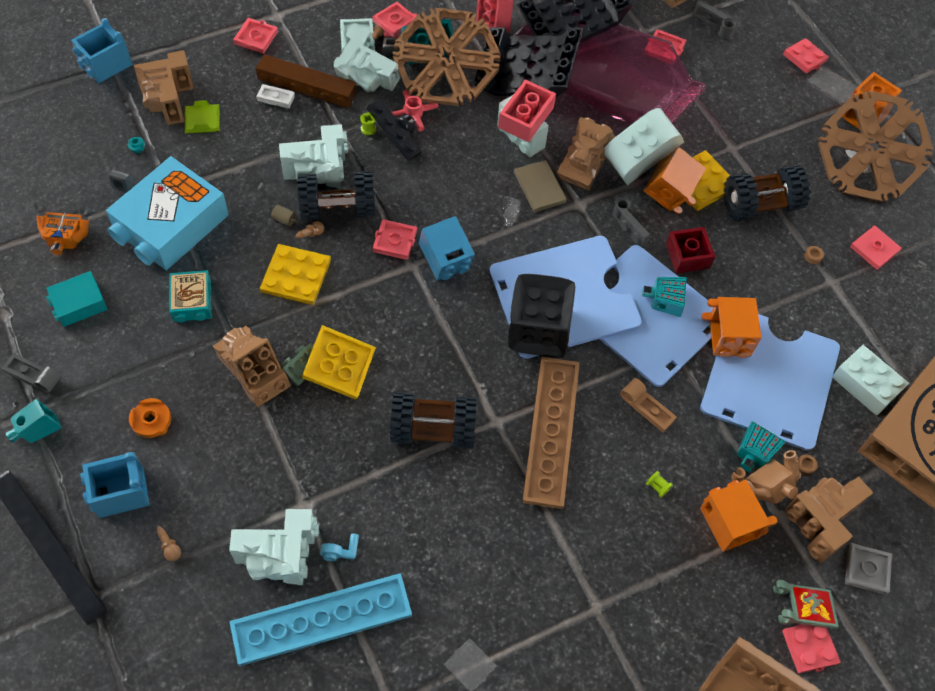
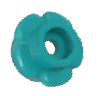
M133 137L128 141L129 144L127 146L133 153H140L145 148V142L140 137Z

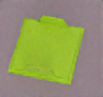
M207 100L194 101L193 106H185V134L220 131L219 104L210 105Z

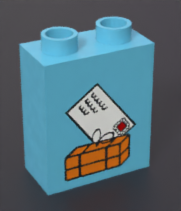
M172 156L106 210L112 224L107 229L109 235L121 246H124L127 242L135 247L133 249L134 253L144 264L150 266L155 262L166 271L229 216L224 194Z

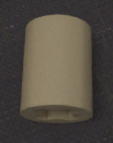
M276 205L272 210L271 218L287 226H292L296 222V212Z

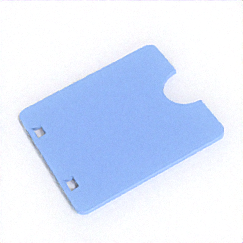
M604 236L588 238L494 263L490 266V275L509 325L511 323L510 313L513 292L518 275L540 274L562 277L575 282V298L568 347L637 329L642 322L631 294L615 293L608 289L604 283L606 272L612 267L617 266V261L608 240ZM505 282L507 289L501 291L499 283ZM519 352V355L525 359L538 356Z
M633 245L616 259L617 266L613 268L618 274L619 281L610 290L618 294H631L642 320L641 325L637 329L599 340L656 387H662L711 340V333L707 336L703 332L707 327L710 328V321L702 320L701 315L704 312H711L713 307H709L707 305L708 300L686 283L685 308L681 317L653 309L652 298L642 297L643 286L653 287L657 277L678 276L642 247ZM672 362L676 366L669 371L666 367Z
M758 314L762 338L752 356L746 358L739 356H716L700 409L706 415L747 429L753 421L785 440V444L810 451L816 444L840 345L832 339L806 330L795 341L780 340L770 331L768 325L769 318ZM723 410L733 413V418L723 415ZM782 432H785V433H788V434L793 435V436H792V440L789 439V438L780 436L781 433H782Z

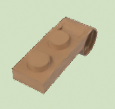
M634 378L620 392L621 397L633 409L663 433L677 418L646 392L645 385L639 379Z

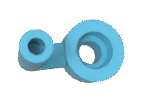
M351 534L348 550L342 549L341 546L336 544H322L320 555L327 561H336L337 558L355 559L359 535Z

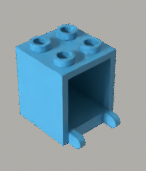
M103 18L101 24L71 40L73 44L72 50L78 57V65L81 69H85L90 79L94 78L98 84L133 65L122 34L116 32L106 18Z
M456 216L425 227L421 231L419 245L437 281L441 279L448 280L453 274L458 272L462 274L469 270L475 253ZM458 251L460 257L450 261L447 260L446 255Z
M128 452L124 455L83 464L84 473H81L80 476L83 486L85 485L86 492H83L84 502L86 505L89 504L91 512H95L98 518L150 505L144 468L135 452ZM107 487L108 495L100 496L99 489Z

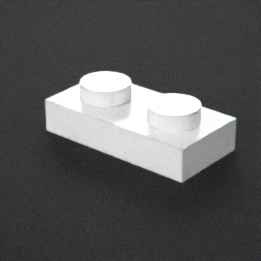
M262 84L256 97L257 101L289 109L295 98V93Z

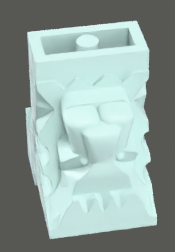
M353 23L345 32L347 43L342 49V54L335 59L333 64L336 76L356 82L357 86H361L367 92H374L379 86L393 91L400 80L398 64L373 51L375 45L371 31Z
M342 124L321 126L322 140L280 143V160L284 180L297 179L298 175L316 174L318 184L326 183L329 187L342 189L341 182L344 181L342 161H345V154L348 153L347 143H344L347 142L346 131L343 132Z
M286 509L284 530L231 529L229 551L236 564L247 566V571L252 580L264 578L271 580L282 579L284 583L303 585V578H307L308 574L305 557L309 556V544H314L315 537L319 535L317 517L313 516L312 509Z

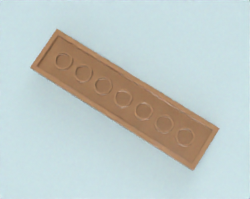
M541 357L522 503L557 509L564 508L580 362Z

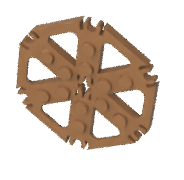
M431 8V15L426 16L423 11L422 18L418 14L394 44V49L400 51L393 52V60L398 64V71L406 91L408 92L409 90L410 95L413 92H418L416 96L422 102L459 106V103L464 105L463 98H468L469 102H472V96L475 100L498 73L499 64H495L494 61H500V52L486 21L483 24V18H481L480 21L476 22L477 14L469 11L434 8L436 12L434 14V10ZM445 18L461 20L463 24L448 39L441 20ZM418 28H424L432 45L408 43V39ZM480 34L484 36L490 50L489 52L467 50L465 48L475 36ZM444 51L449 56V62L444 57ZM407 61L428 64L414 81L408 78L404 68V63ZM462 68L484 70L486 76L475 88H471ZM443 74H445L453 92L451 97L433 96L429 93L430 89Z
M865 91L862 93V100L859 99L858 94L851 96L823 125L828 127L821 129L822 132L826 133V137H819L818 140L821 142H818L828 180L830 181L835 176L831 184L833 185L836 181L841 183V186L837 189L838 191L846 186L845 190L841 193L882 202L888 200V193L892 195L893 199L897 198V196L900 197L928 168L923 165L930 164L924 158L925 156L933 155L932 152H929L933 151L923 113L920 112L916 116L915 114L920 109L910 110L913 102L905 106L906 102L909 101L908 99ZM876 101H883L895 104L898 107V111L880 128L874 103ZM849 109H854L861 133L840 129L837 126V121ZM909 124H917L922 139L920 146L894 141ZM876 142L880 148L874 151L871 145ZM833 146L857 153L841 169H836L831 158L830 148ZM890 160L914 165L915 171L903 183L899 184L895 180ZM869 165L871 166L877 187L876 191L859 189L854 186L855 179Z

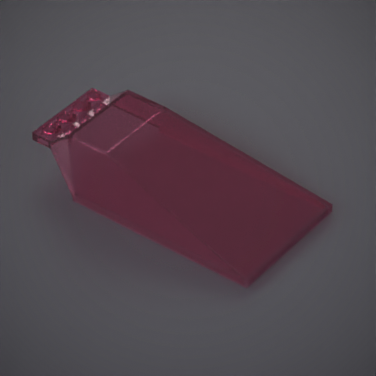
M575 13L572 16L576 17L579 13ZM526 23L513 36L534 35ZM581 24L579 27H580V28H583V27H585L586 25H585V24ZM619 24L580 43L568 89L564 92L610 116L630 124L635 123L646 113L656 108H660L673 124L706 90V84L691 79L672 42ZM536 64L530 65L529 68H533Z

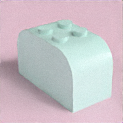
M656 108L646 113L611 140L604 148V154L628 186L682 145L684 140L660 108Z

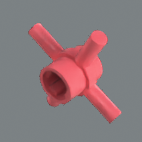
M404 90L402 92L405 98L403 110L392 113L395 116L411 115L412 117L407 119V121L414 119L418 131L421 132L425 129L421 121L423 112L438 108V104L428 103L422 105L419 97L411 96L409 91Z

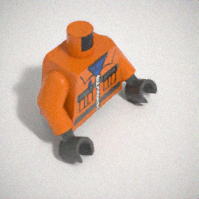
M41 202L42 208L38 210L37 203H33V209L38 212L36 216L38 230L42 239L46 240L48 246L51 247V253L61 255L64 248L74 249L88 235V217L93 213L90 207H87L86 213H84L85 207L80 205L78 207L80 215L47 212L44 215L47 209L46 204Z

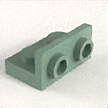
M311 343L306 347L302 344L294 351L297 354L292 359L288 357L280 364L282 366L281 369L296 387L305 380L301 377L313 349Z

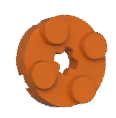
M155 398L144 399L139 402L140 404L136 408H132L129 414V423L137 436L154 438L166 434L167 428L171 423V412L161 400ZM152 414L155 418L153 421L148 422L145 420V418H149V415Z

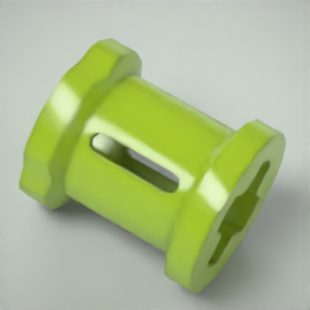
M369 112L363 113L360 117L362 123L361 132L364 135H373L376 132L375 119Z
M656 471L646 482L647 486H651L659 493L660 498L673 486L671 482L668 483L660 476L659 471Z

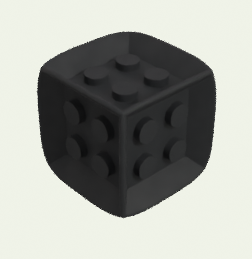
M540 274L518 275L511 304V323L508 329V346L511 350L546 357H563L566 355L576 287L574 281Z

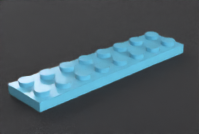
M399 573L229 622L237 662L239 666H243L412 617V612L402 576Z

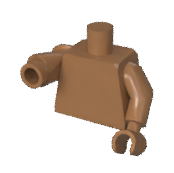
M787 451L784 453V466L773 459L746 479L744 478L745 470L742 468H737L736 473L733 472L731 478L732 481L738 480L739 482L747 480L757 500L776 504L786 497L794 499L798 495L796 482L801 477L799 472L800 458L795 451Z

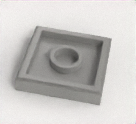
M850 543L848 545L845 584L888 595L890 593L892 553Z

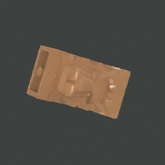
M184 50L167 53L168 59L134 65L137 80L143 94L144 107L149 108L150 112H163L167 125L185 122L178 92L194 89Z
M580 117L576 128V136H573L572 145L569 146L568 153L558 169V178L590 191L604 160H607L604 148L616 137L613 134V130L605 124L599 125L590 118L586 117L584 119Z
M247 326L234 328L220 342L213 345L219 360L240 381L246 395L257 407L291 386L286 373L279 365L269 340L256 337Z
M824 477L809 492L805 490L798 494L784 511L789 520L801 529L803 536L811 541L807 546L810 555L822 563L853 537L840 521L856 510L873 494V491L860 477L853 481L851 480L845 486L834 478L827 479Z

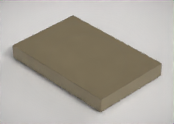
M546 160L514 169V174L533 212L566 203L567 199Z

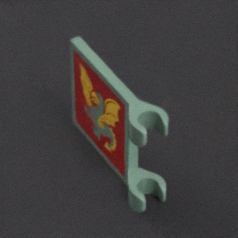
M777 580V586L773 587L774 593L777 595L790 594L793 612L788 609L782 610V615L778 616L781 624L797 623L838 629L839 626L831 590L793 585L784 580Z

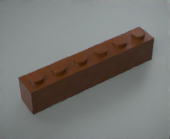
M266 54L263 55L256 66L257 79L262 82L274 84L278 87L328 101L339 106L350 108L357 95L356 82Z

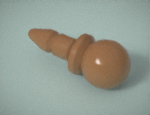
M377 24L373 29V39L384 35V30Z
M314 221L312 224L307 225L306 229L299 231L295 237L304 238L321 235L324 232V225L320 221Z
M157 527L165 559L168 561L178 560L181 556L180 547L176 545L175 540H170L162 527Z

